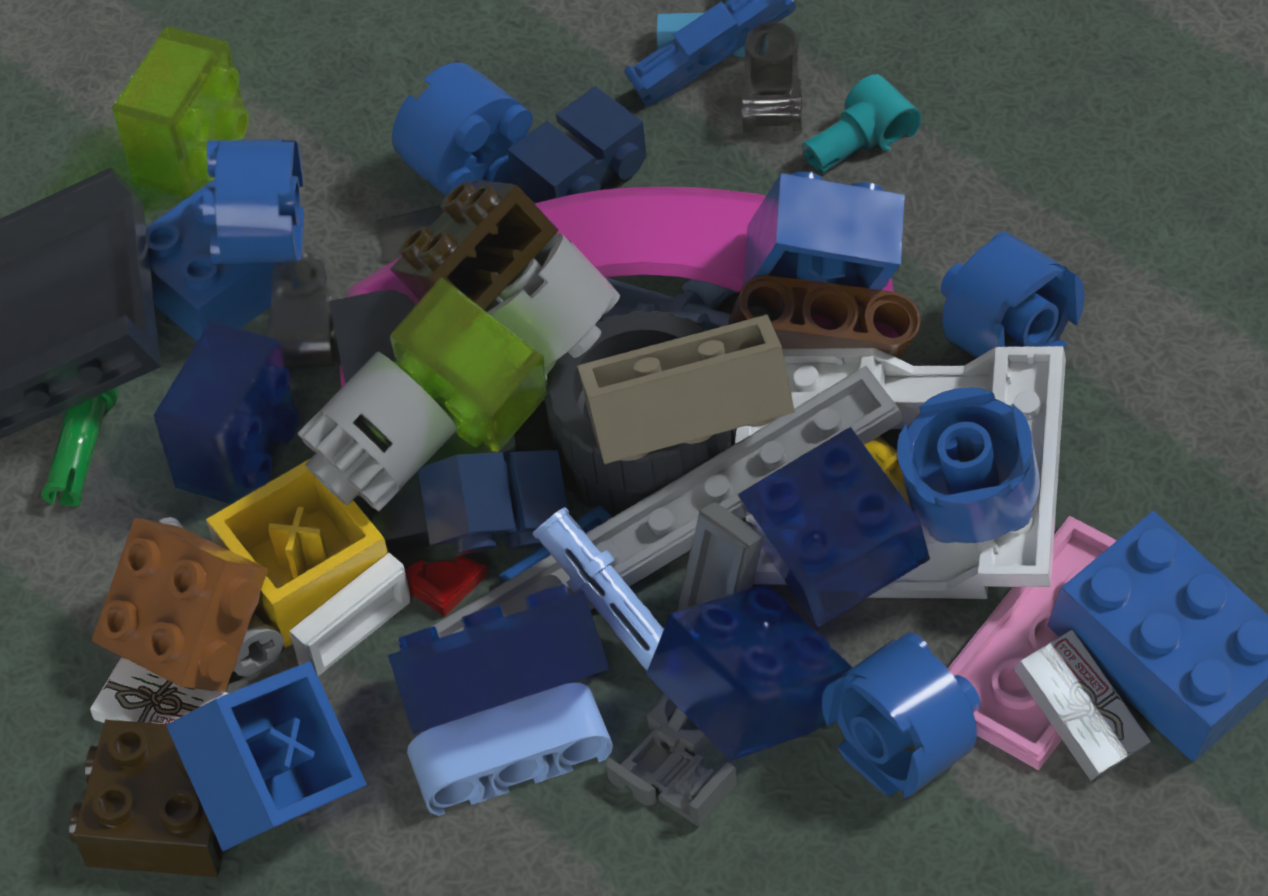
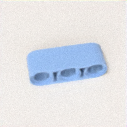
M567 683L432 727L421 732L408 745L407 754L426 807L430 813L440 816L446 814L444 811L446 807L470 800L471 805L509 793L508 787L533 778L536 784L574 771L572 765L597 757L599 762L604 761L612 752L613 743L590 688L582 683Z

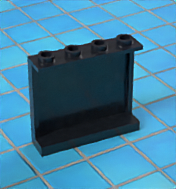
M111 167L0 219V439L161 367L143 200Z

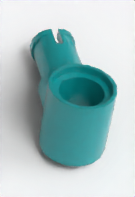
M878 74L870 75L859 81L848 93L844 102V111L840 115L841 120L802 143V148L804 149L802 151L803 156L821 175H824L861 148L867 152L878 145L882 150L888 152L891 150L889 145L905 135H908L910 138L915 136L921 125L922 115L884 77Z

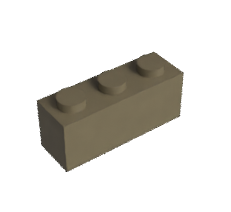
M768 315L577 366L593 433L604 464L617 460H637L646 456L651 451L680 443H700L709 439L714 434L743 426L757 427L766 425L777 417L795 413L782 346Z

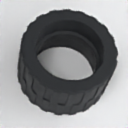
M640 310L602 318V321L595 324L601 330V335L594 345L576 358H573L568 352L565 353L547 373L548 382L545 385L546 409L553 450H558L564 485L585 506L595 508L601 505L612 517H615L735 444L737 428L714 434L709 439L700 443H680L651 451L646 456L637 460H617L606 464L603 462L593 433L577 366L706 331L700 326V323L689 318L684 319L674 316V313L663 311L655 313Z

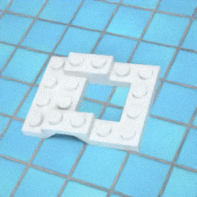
M1063 346L995 347L965 366H913L876 348L782 349L794 408L862 367L867 366L900 409L903 422L891 429H903L905 423L908 428L910 423L920 414L919 407L929 398L944 391L973 387L993 392L995 399L1011 407L1013 403L1022 411L1027 419L1039 470L1040 489L1032 509V518L1024 528L1018 531H1010L999 538L986 542L942 543L930 536L928 529L921 524L915 515H796L798 484L741 519L764 535L753 584L853 585L857 598L987 599L988 586L1051 587L1066 364ZM766 425L737 428L735 444Z

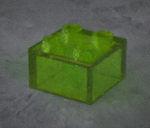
M165 26L112 107L133 183L186 198L200 190L206 183L215 179V177H209L208 141L242 140L249 124V113L244 107L239 87V72L234 66L229 42Z
M442 277L390 335L395 357L394 363L437 402L457 426L458 430L455 433L474 447H478L483 442L498 453L545 399L544 357Z

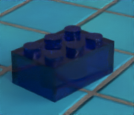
M561 584L526 596L527 598H524L527 610L504 617L501 605H497L463 616L460 620L464 630L439 638L436 626L397 638L400 651L389 654L388 659L412 733L415 734L609 670L585 592L582 591L569 596L566 585Z

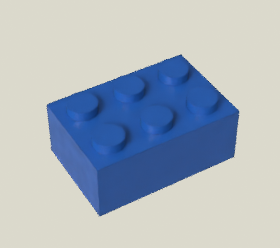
M1154 511L1061 587L1047 626L1059 637L1073 630L1112 687L1193 762L1268 697V615Z

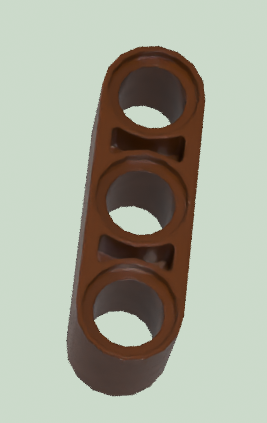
M771 275L757 276L748 280L739 293L728 321V325L753 319L755 317L748 308L760 306L766 308L775 318L774 321L770 322L782 349L876 348L900 360L917 335L921 323L920 312L915 303L907 296L897 292ZM821 314L829 317L835 323L837 329L827 330L815 324L811 315ZM883 322L889 324L897 332L898 338L883 336L877 331L874 323Z

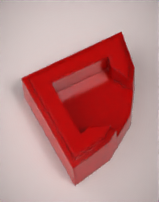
M456 556V562L439 561L426 565L425 560H421L406 568L405 573L410 594L446 617L488 575L486 565L467 557Z

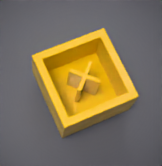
M309 460L206 519L213 543L268 568L255 611L267 625L273 626L283 637L284 648L293 644L290 630L388 554L384 537L358 505L352 500L347 506L331 493L307 469L305 464Z

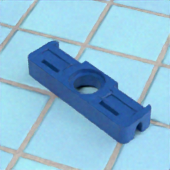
M730 0L725 4L721 1L673 34L675 38L632 68L628 65L624 73L646 107H649L673 95L790 15L796 9L795 1Z

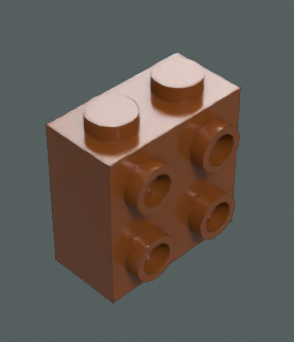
M134 518L91 641L180 687L225 693L231 673L235 669L238 654L253 611L258 604L260 591L268 568L179 526Z

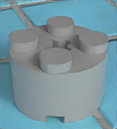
M556 233L473 321V324L527 382L533 384L543 378L565 353L568 352L573 358H576L594 345L601 335V330L595 324L613 308L619 300L620 294L562 233L560 235Z

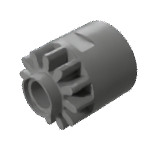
M376 352L299 431L298 435L316 453L305 466L331 493L347 506L358 495L373 509L375 508L377 511H380L458 428L437 402L407 373L385 355Z

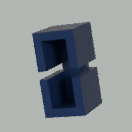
M596 86L556 114L557 123L574 135L571 139L550 122L546 121L507 149L512 184L517 185L535 203L601 190L603 185L609 186L618 178L628 179L635 175L642 166L644 159L647 158L643 121Z
M558 450L511 452L505 454L506 462H504L503 452L458 454L421 467L418 475L430 545L456 543L459 554L494 549L497 547L496 540H507L509 550L527 549L543 545L532 533L560 509L566 507L568 510Z

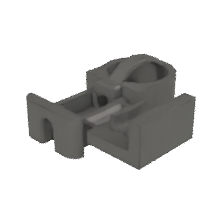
M687 680L676 683L666 690L659 703L647 715L648 728L651 732L621 764L608 757L606 759V768L609 781L620 789L628 785L633 792V798L642 804L650 806L657 803L655 790L658 788L661 792L658 795L660 802L697 827H700L737 786L736 768L728 762L716 772L713 769L707 770L702 767L704 758L700 755L707 747L719 740L725 730V703L721 693L713 685L703 681ZM702 701L710 704L717 711L713 722L705 728L695 731L681 729L688 716ZM677 708L670 719V715L672 714L673 710ZM665 743L670 746V751L663 747Z

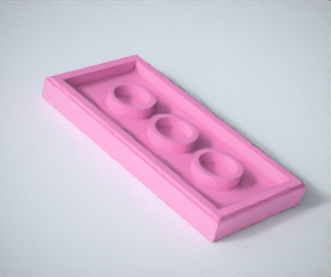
M1071 516L1066 519L1054 535L1051 587H1012L948 668L953 676L960 675L968 679L978 692L981 707L973 713L977 736L1037 770L1043 766L1062 739L1013 668L1022 659L1059 638L1047 624L1061 587L1117 541Z

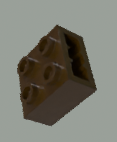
M474 180L472 183L465 181L446 196L441 204L444 212L429 228L422 226L405 239L398 249V253L402 257L390 270L431 313L473 323L559 229L517 185Z
M105 719L99 744L91 745L87 753L85 777L88 785L83 802H76L74 804L69 822L70 839L73 843H77L87 867L218 878L224 851L221 849L166 727L167 724Z

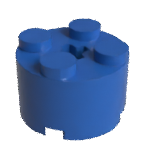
M466 63L447 64L431 72L423 79L430 86L418 99L409 94L398 111L392 130V145L395 152L402 157V161L444 196H447L454 188L465 181L472 183L474 180L509 184L512 178L507 149L527 135L533 123L532 113L495 83Z
M284 139L209 140L207 145V167L209 177H215V186H205L203 189V217L205 224H216V227H212L210 232L212 263H287L300 260L304 238V207H300L299 187H303V171L298 141H285Z
M1006 231L1000 232L989 243L975 252L965 264L957 263L945 274L940 289L942 295L946 297L942 316L944 336L952 345L974 359L995 347L1063 346L1065 348L1067 343L1059 338L1068 321L1076 326L1078 325L1085 300L1083 282L1080 277L1071 272L1067 267ZM1004 333L1015 340L1012 343H1005Z
M957 388L944 391L929 398L919 407L920 414L910 423L908 428L905 423L899 434L897 444L900 469L911 508L917 519L928 529L930 536L942 543L986 542L999 538L1010 531H1018L1024 528L1032 518V509L1040 489V476L1030 427L1022 411L1013 403L1011 407L995 399L993 392L981 388Z
M909 632L899 639L888 642L828 684L823 692L822 711L826 725L829 727L837 721L846 739L837 746L838 750L850 765L884 795L891 796L900 790L904 791L903 798L910 797L969 754L976 743L977 728L973 713L981 707L978 692L965 677L960 675L953 676L946 666L931 653L926 642L915 633ZM914 743L916 750L902 751L909 745Z

